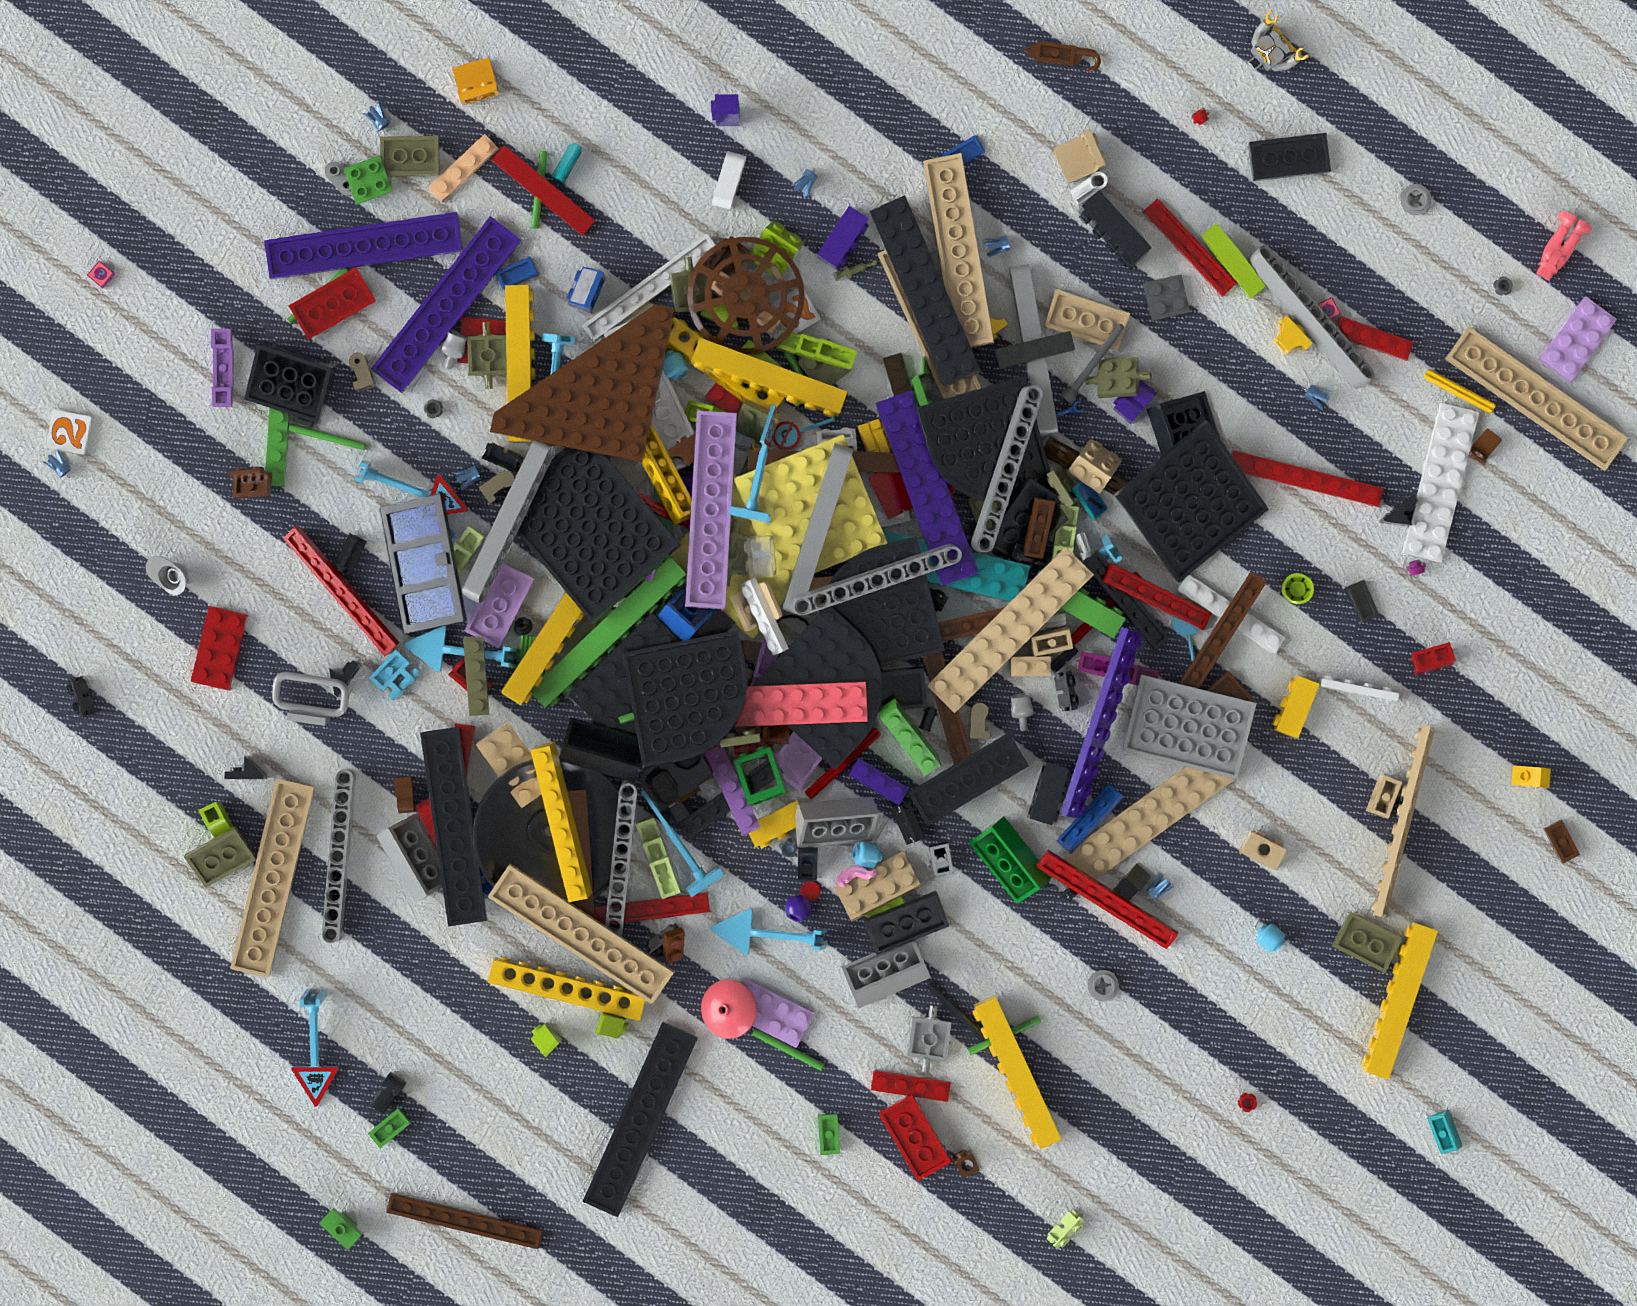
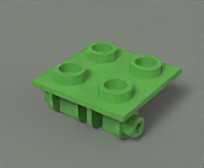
M380 155L343 168L356 205L393 192Z

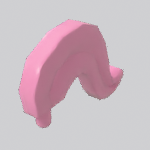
M853 866L842 871L836 877L835 882L839 887H845V884L849 883L851 879L855 877L870 879L877 874L876 869L868 871L864 867Z

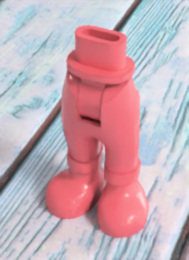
M1560 211L1558 214L1561 226H1558L1557 231L1547 243L1541 262L1538 264L1540 267L1536 272L1537 275L1548 281L1568 261L1581 239L1580 236L1590 234L1592 227L1585 221L1578 220L1573 232L1570 233L1569 238L1562 246L1561 244L1569 229L1577 220L1576 216L1565 211Z

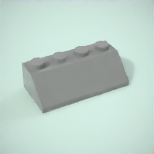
M873 797L798 803L795 814L798 848L872 841L879 815Z
M416 813L376 835L414 903L442 888L437 849Z
M915 940L879 955L872 953L842 966L858 1008L931 978Z

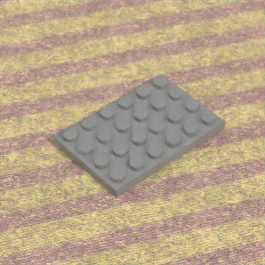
M1141 675L1122 751L1238 779L1257 703Z

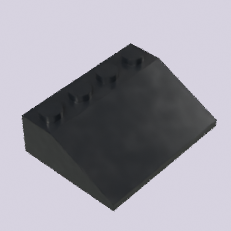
M262 341L257 344L244 400L319 423L338 364L274 343Z
M1205 391L1160 403L1147 409L1161 456L1205 420L1209 422L1220 438Z

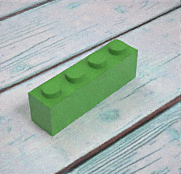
M1082 587L1061 607V609L1113 639L1126 619L1122 615L1124 613L1122 610L1115 606L1112 609L1106 606V601L1099 597L1095 599L1090 597V592Z
M896 699L891 700L880 708V719L925 776L941 766L939 754Z

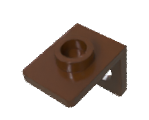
M1487 428L1471 446L1469 455L1485 465L1490 454L1502 442V438Z
M964 1149L956 1153V1157H953L962 1178L980 1170L971 1149L968 1151ZM964 1160H970L973 1163L970 1171L962 1169L961 1164Z

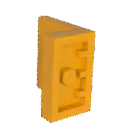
M489 58L452 68L459 92L458 96L463 106L500 95Z

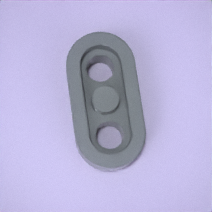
M336 161L328 163L325 167L326 177L341 194L347 197L353 196L350 187L348 189L344 188V184L348 181L342 164ZM333 168L338 169L336 174L331 173Z

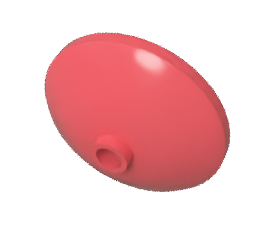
M726 979L718 981L711 985L703 996L701 1003L702 1018L708 1029L715 1035L727 1039L740 1037L748 1032L755 1022L757 1015L755 997L745 984L737 980ZM722 1007H725V1013L722 1012Z

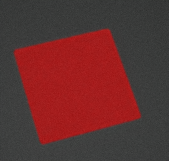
M462 317L460 335L470 337L483 334L482 322H486V330L487 322H490L491 334L496 336L506 335V321ZM467 341L463 357L461 359L457 358L458 363L468 364Z
M877 473L868 478L888 519H892L904 511L913 508L900 473Z

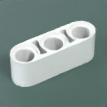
M727 151L712 205L731 210L746 162V156Z

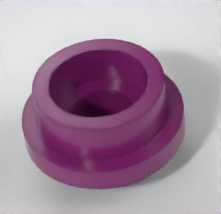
M1414 560L1409 563L1406 569L1410 575H1418L1425 572L1426 563L1421 562V560Z

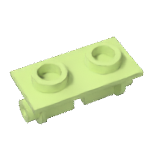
M1068 1211L1060 1220L1065 1226L1063 1229L1057 1224L1048 1233L1047 1240L1051 1243L1055 1241L1054 1247L1059 1249L1061 1246L1063 1248L1069 1242V1237L1072 1233H1077L1083 1227L1084 1219L1080 1216L1077 1219L1076 1217L1079 1214L1076 1211Z

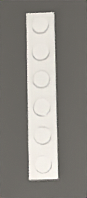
M1190 575L1183 579L1176 590L1219 619L1230 604L1229 600ZM1248 613L1237 628V631L1272 654L1277 652L1285 640L1284 636Z

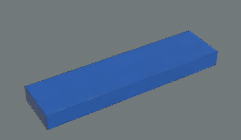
M1108 784L1087 806L1085 813L1076 818L1056 841L1072 854L1123 799L1122 794Z

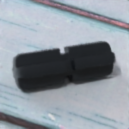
M1073 645V649L1062 652L1061 656H1058L1051 662V671L1054 673L1059 671L1066 664V661H1070L1078 653V649Z

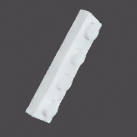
M756 578L740 584L742 593L750 605V610L758 622L759 630L763 633L768 649L772 652L773 656L789 649Z
M1325 676V679H1319L1318 681L1319 687L1390 701H1398L1399 693H1394V689L1382 687V690L1374 689L1375 685L1363 683V686L1355 685L1356 681L1344 679L1343 683L1336 681L1337 678Z

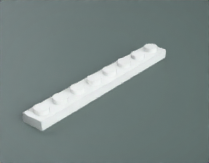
M705 234L583 324L582 327L593 342L603 336V333L613 329L670 287V273L686 269L684 257L692 256L694 268L700 258L710 248L715 246L714 242L708 234Z

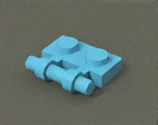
M395 650L369 679L382 691L390 687L393 691L388 697L394 701L404 693L403 690L410 683L413 684L416 681V677L420 672L414 668L409 673L406 668L411 663L398 650ZM402 674L405 678L396 685L393 681Z

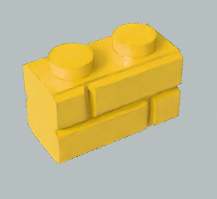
M880 419L857 427L866 452L892 453Z

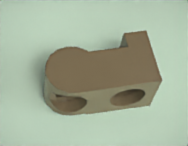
M353 353L349 358V364L354 369L358 380L353 382L354 389L357 392L376 387L367 358L361 353Z
M507 470L502 471L481 485L479 489L492 505L498 501L495 497L505 488H511L515 475Z
M976 703L971 707L969 738L990 739V731H985V718L989 711L984 703Z

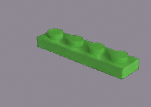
M269 408L265 470L272 473L271 486L285 487L290 414Z

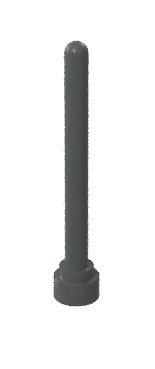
M1122 324L1116 326L1071 388L1068 387L1067 390L1064 389L1060 396L1070 404L1075 402L1078 395L1077 391L1124 330Z

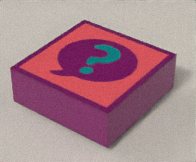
M98 261L87 274L101 288H104L115 275L101 261Z
M1332 297L1318 304L1330 319L1341 314Z

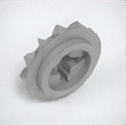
M1412 184L1407 186L1401 193L1400 204L1403 210L1410 215H1420L1429 209L1431 194L1426 187ZM1421 195L1418 200L1419 205L1417 203L1410 205L1412 201L1411 196Z
M1099 970L1088 979L1087 988L1094 999L1109 1001L1117 994L1119 983L1117 977L1110 971ZM1101 977L1105 983L1111 984L1105 987V994L1101 988L1095 987L1101 983Z

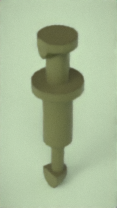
M877 259L867 264L861 263L849 268L844 266V271L833 272L836 281H839V278L844 276L850 279L851 275L865 271L869 266L877 265Z

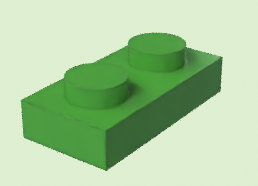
M398 1108L372 1129L368 1135L379 1148H382L406 1128L411 1121Z
M837 1114L818 1115L820 1155L840 1154Z

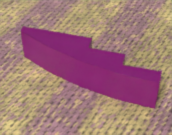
M1082 651L1078 671L1105 677L1111 658ZM1133 664L1128 673V683L1139 686L1141 675L1158 679L1160 671Z

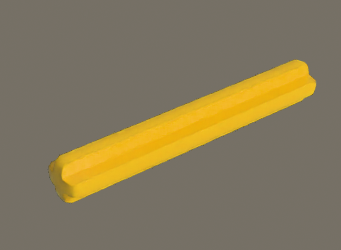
M1428 369L1424 374V379L1487 413L1493 412L1495 408L1493 402L1431 369Z

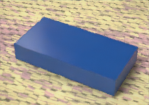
M974 135L942 154V157L961 153L965 165L985 153V150L977 136Z
M530 256L496 272L503 291L505 290V285H517L539 275Z

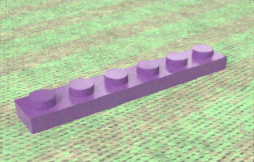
M720 745L717 746V752H713L712 749L706 752L705 755L741 834L745 836L760 829L761 827L751 806L748 805L744 790L724 747L721 748Z

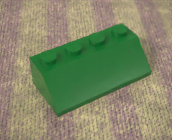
M1004 816L969 842L1016 904L1041 889L1052 878V876L1037 868L1039 860Z

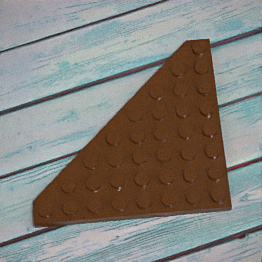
M654 305L494 412L490 432L643 462L675 308Z

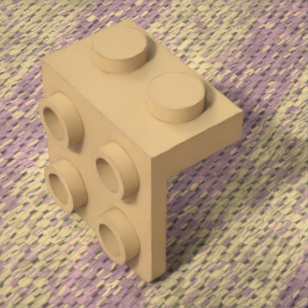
M1090 129L1082 132L1080 137L1061 144L1053 150L1067 183L1075 182L1104 169L1106 165L1105 154L1103 151H1099L1097 146L1099 144L1098 138L1095 133H1091Z
M1090 439L1068 472L1100 494L1122 461L1115 453L1104 448L1101 443Z
M767 581L759 583L775 620L781 618V608L774 597L772 587ZM742 590L730 595L744 631H749L759 626Z

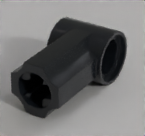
M390 1072L370 1105L384 1114L407 1082Z

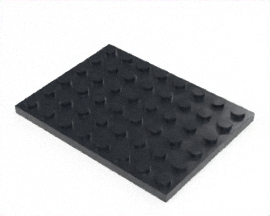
M567 447L551 460L517 532L593 624L681 546L606 455Z

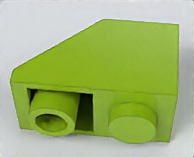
M216 801L199 810L207 829L214 838L233 828L221 801Z

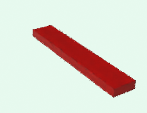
M505 145L492 159V162L581 236L595 222L592 217Z
M1158 198L1143 211V214L1221 297L1237 284Z
M1115 564L1109 565L1103 582L1200 630H1205L1212 614L1211 612Z
M708 892L698 893L693 897L682 895L665 899L627 902L624 923L710 912ZM621 903L611 904L615 909L622 907ZM607 905L595 906V919L605 925ZM612 920L609 924H619V922Z

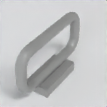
M281 672L274 678L272 699L279 708L289 710L287 712V720L325 726L330 722V717H339L347 711L349 688L343 681L338 679ZM287 679L338 687L341 690V705L338 709L284 702L280 698L281 682Z

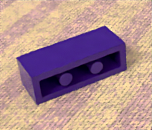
M715 94V100H711L712 120H716V126H740L738 94Z
M848 206L817 253V258L835 270L839 266L843 267L848 259L846 257L849 250L853 251L859 242L856 239L860 233L864 235L870 225L867 224L869 218Z
M860 758L857 759L848 776L897 805H900L909 790L905 785Z

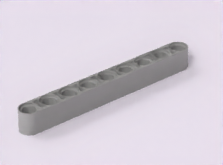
M1260 246L1248 257V263L1353 387L1360 389L1375 377L1372 367L1268 246Z
M1026 264L1009 267L1021 342L1042 338L1030 266ZM1046 358L1026 362L1029 386H1039L1043 392L1036 415L1041 437L1058 434V425ZM1030 390L1031 399H1033L1034 392Z
M1026 386L1020 391L972 538V548L977 552H989L994 547L1043 397L1042 389L1039 386ZM1030 390L1034 392L1033 399L1029 398L1028 393ZM1024 408L1028 411L1027 418L1022 414ZM1018 427L1022 429L1020 437L1016 433ZM1012 445L1016 448L1015 455H1012L1010 452ZM1006 464L1010 466V471L1008 474L1004 471V466ZM1000 482L1004 485L1003 492L998 490ZM994 501H996L998 504V508L996 511L992 509V503ZM987 520H990L992 523V527L989 530L986 528ZM982 538L986 542L984 548H981L980 546V540Z
M536 441L532 442L462 590L463 596L478 603H482L486 599L554 456L555 446Z
M834 443L782 607L784 611L799 615L794 610L792 602L797 595L809 591L850 463L853 448ZM799 601L797 608L803 609L805 601Z
M946 544L797 595L793 599L792 605L796 613L807 615L956 564L960 561L962 553L954 544ZM950 549L956 550V555L953 558H947V552ZM933 555L937 556V562L934 565H930L928 559ZM913 562L919 563L916 571H910L909 567ZM893 569H900L898 577H891ZM875 575H881L882 577L878 584L872 583V578ZM857 581L863 582V587L860 590L853 589V585ZM837 588H844L842 596H835L834 592ZM819 594L826 596L825 601L822 603L816 602V597ZM804 600L807 602V606L804 609L797 608L799 601Z
M350 769L338 771L335 777L322 938L327 943H334L340 940L343 934L356 775ZM344 772L350 775L348 783H344L341 780ZM342 792L348 794L349 798L346 803L340 800L339 796ZM341 811L347 815L345 822H341L338 819V814ZM338 831H342L345 834V839L342 842L336 838ZM337 850L343 853L342 861L335 859L334 854ZM335 870H339L342 874L339 881L333 878ZM334 889L340 893L338 900H334L331 897V892ZM331 909H335L338 912L336 920L332 919L329 915ZM329 929L336 931L337 936L335 939L329 938Z
M628 780L623 781L619 790L605 923L606 927L620 936L623 935L638 792L636 782ZM625 786H631L634 789V792L632 794H626L623 791V788ZM628 805L632 811L626 814L622 812L621 807ZM625 824L629 826L630 830L624 833L620 831L619 827ZM619 844H625L628 847V850L625 852H621L618 850L617 846ZM617 863H623L626 866V869L623 871H619L616 869L615 865ZM616 882H620L623 884L624 888L621 890H617L614 888L613 884ZM614 901H618L621 903L622 907L619 909H615L612 907L611 903ZM612 920H616L620 926L613 928L609 923Z

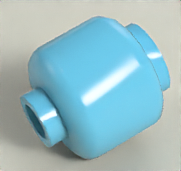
M674 350L666 352L663 366L666 377L675 381L686 376L689 366L683 353L674 352Z
M861 841L858 845L854 846L852 859L855 860L858 866L874 868L882 860V851H880L876 843Z
M1263 924L1256 932L1259 935L1256 939L1257 943L1267 952L1274 951L1276 953L1286 942L1284 940V932L1274 924H1269L1268 926Z

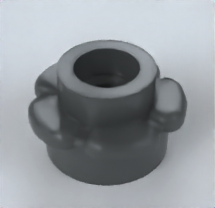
M1499 277L1494 282L1493 287L1498 295H1508L1512 291L1513 283L1507 277Z
M429 400L424 406V412L431 419L440 417L443 413V405L440 401Z

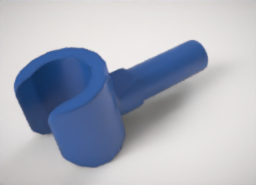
M1076 401L1071 407L1056 412L1057 417L1072 412L1079 414L1084 409L1077 410L1075 405L1081 403V401Z

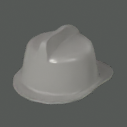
M153 556L146 563L148 576L171 595H179L185 590L189 578L183 565L175 562L172 563L163 556Z

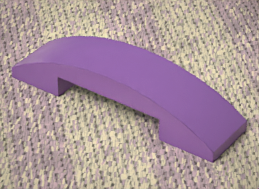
M211 329V348H213L212 407H232L234 390L232 330Z

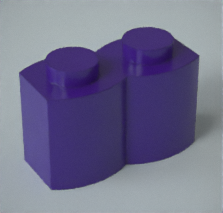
M1140 380L1137 396L1117 397L1113 402L1116 405L1113 410L1131 424L1157 392Z

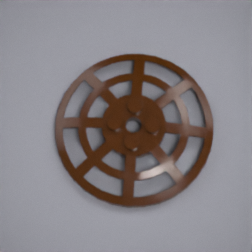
M755 237L731 238L710 248L695 265L688 284V307L694 324L708 341L746 355L762 353L781 344L797 326L804 306L803 280L794 261L777 245ZM737 243H756L768 247L769 250L764 258L753 254H739ZM729 245L731 257L719 263L714 270L703 265L713 253ZM776 252L789 264L796 279L784 281L780 271L771 263ZM741 260H753L760 264L755 273L744 271ZM734 262L736 274L732 275L729 279L718 274L725 266ZM767 267L774 273L779 283L767 285L761 277ZM700 272L709 277L705 287V301L694 304L693 289L697 274ZM713 281H716L724 286L722 297L711 300ZM798 287V306L796 314L792 319L783 313L787 302L786 289ZM743 290H749L752 294V297L747 301L742 300L740 297V293ZM781 290L780 306L776 309L768 304L769 293ZM725 305L726 309L730 312L725 323L717 316L713 307ZM708 309L714 322L721 327L716 338L710 335L703 327L696 312ZM763 311L774 316L767 324L758 328L756 316L760 315ZM737 317L748 319L751 330L732 328V325ZM778 320L788 325L786 331L777 339L762 345L761 333L773 327ZM728 332L738 336H752L755 347L737 348L724 344L723 341Z

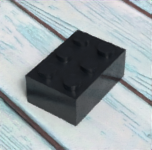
M1043 762L1027 818L1049 825L1057 822L1060 814L1057 808L1059 803L1062 804L1065 798V792H1063L1064 785H1068L1071 778L1068 768Z

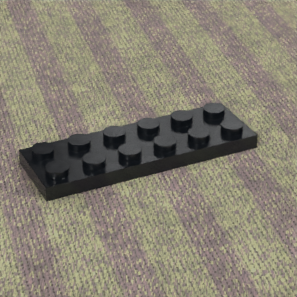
M1008 732L910 790L908 793L929 826L1027 768L1029 765Z

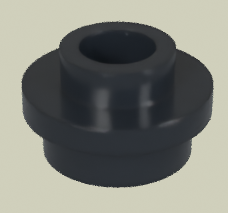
M520 617L514 622V631L517 635H527L533 629L532 621L526 617Z

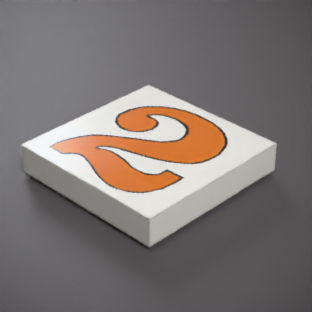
M798 288L787 294V302L783 312L792 319L796 314L798 306ZM805 290L802 314L797 326L792 331L797 334L821 321ZM781 298L774 301L770 305L778 309L780 306ZM781 321L779 324L780 328L786 330L788 325Z
M53 409L46 448L86 455L93 417Z

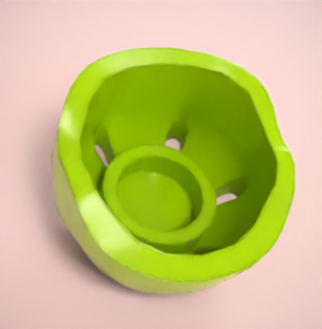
M1300 573L1289 575L1282 584L1283 596L1293 604L1306 603L1314 593L1312 581Z

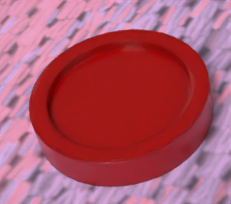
M808 881L802 885L801 895L808 898L809 901L816 900L820 895V888L817 883Z

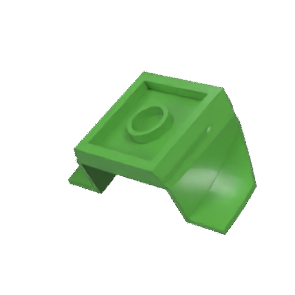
M922 357V372L918 373L910 383L918 407L932 403L930 399H926L927 388L925 382H920L921 378L932 375L925 357Z

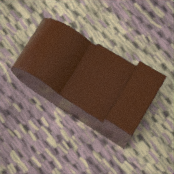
M414 777L393 778L398 813L415 812Z

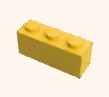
M1299 675L1294 676V679L1290 678L1287 689H1289L1288 694L1283 696L1280 702V707H1282L1280 714H1276L1272 725H1275L1273 730L1293 738H1299L1320 684Z
M798 800L757 820L761 828L749 833L755 847L760 846L762 849L771 844L770 840L776 837L780 840L789 835L788 831L794 828L796 830L795 814L799 803Z

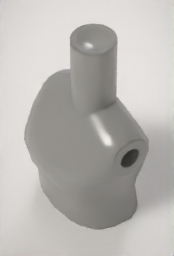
M448 332L447 339L441 350L447 355L444 365L445 369L451 370L454 359H461L463 357L467 337L458 333Z
M1029 693L1010 696L1012 703L1011 715L1013 718L1019 719L1020 731L1028 730L1027 717L1033 715L1031 695Z

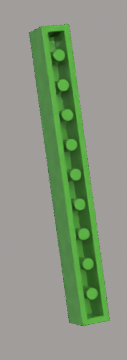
M670 556L656 569L652 582L645 580L544 676L538 687L534 686L531 693H533V696L545 708L549 705L553 707L560 701L559 696L563 692L567 694L574 687L572 683L577 678L582 680L588 674L586 670L591 665L593 667L598 665L603 660L601 656L605 652L609 654L616 647L614 643L617 640L621 639L623 641L631 633L629 629L633 625L639 626L645 620L643 616L647 612L651 614L659 607L657 602L662 598L666 600L673 593L671 589L675 585L680 587L687 580L685 577L687 571L673 556Z

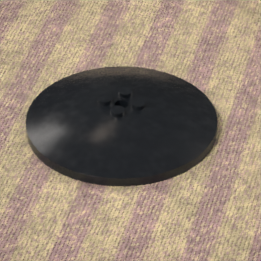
M533 759L524 761L498 777L480 801L473 823L475 856L483 875L493 888L508 865L512 864L568 901L553 838L545 834V829L549 827L542 794L521 808L510 793L521 783L537 777L536 770L531 774L525 773L535 769ZM560 761L567 790L586 788L594 899L604 892L610 884L619 793L602 773ZM519 777V782L516 785L508 784L514 778ZM624 805L621 807V810L627 814V809ZM625 824L619 827L620 831L624 833L630 830L629 826ZM619 844L617 846L618 850L621 852H625L628 850V847L625 844ZM617 863L615 867L620 871L624 864Z

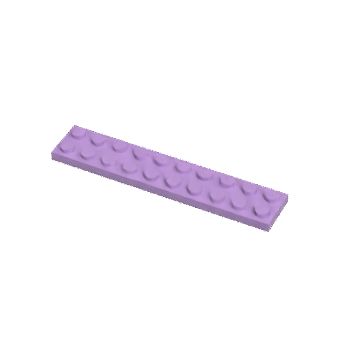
M697 411L685 607L725 609L731 518L729 510L732 501L737 413Z

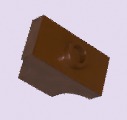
M696 433L690 437L685 435L676 441L677 445L667 451L671 460L680 459L687 468L694 464Z

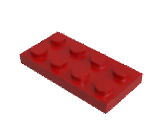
M355 267L288 305L309 340L376 302Z
M212 606L208 607L190 682L230 691L248 615Z
M913 1093L878 1113L917 1181L952 1162Z

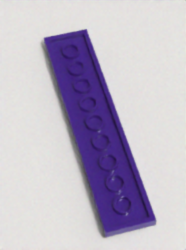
M457 212L264 240L269 278L271 280L463 251Z
M490 216L371 367V370L400 393H403L448 336V332L452 331L522 240Z
M913 390L875 403L927 549L931 550L946 544H954L962 553L960 561L956 564L935 570L941 587L979 574L946 481L934 467L925 447L915 410L918 404ZM950 549L947 552V558H953L956 555L955 549ZM935 555L931 556L933 565L938 560L937 556Z
M1121 627L1060 815L1079 818L1080 815L1082 816L1085 813V803L1087 797L1092 792L1091 785L1093 779L1098 774L1097 766L1099 760L1104 756L1105 750L1103 748L1105 742L1110 737V727L1116 719V709L1122 701V691L1128 683V673L1130 667L1135 662L1134 655L1136 649L1141 644V633Z

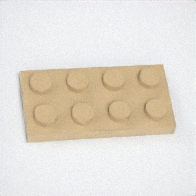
M1056 289L1044 327L1060 333L1071 331L1072 337L1102 346L1116 326L1122 324L1124 330L1110 347L1111 350L1118 351L1130 313Z
M508 721L476 743L477 748L499 777L510 768L533 759L532 754ZM535 769L525 773L531 774L535 771ZM519 777L514 778L508 784L516 785L519 782ZM537 777L521 783L510 792L521 808L541 795Z
M904 851L877 864L874 868L867 869L868 871L876 869L877 874L870 879L855 877L845 884V887L834 886L851 922L921 887Z

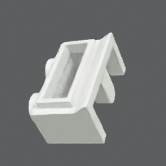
M845 427L841 430L831 431L824 429L816 432L817 444L844 434L848 446H853V452H857L855 429Z

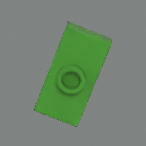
M335 1208L319 1223L347 1250L362 1235L357 1229V1224L347 1214L341 1213Z

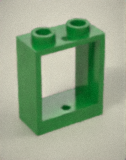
M768 746L759 747L756 749L757 752L749 754V752L740 754L738 756L739 759L734 760L748 805L755 806L789 793L775 750ZM768 755L778 786L752 795L742 764Z

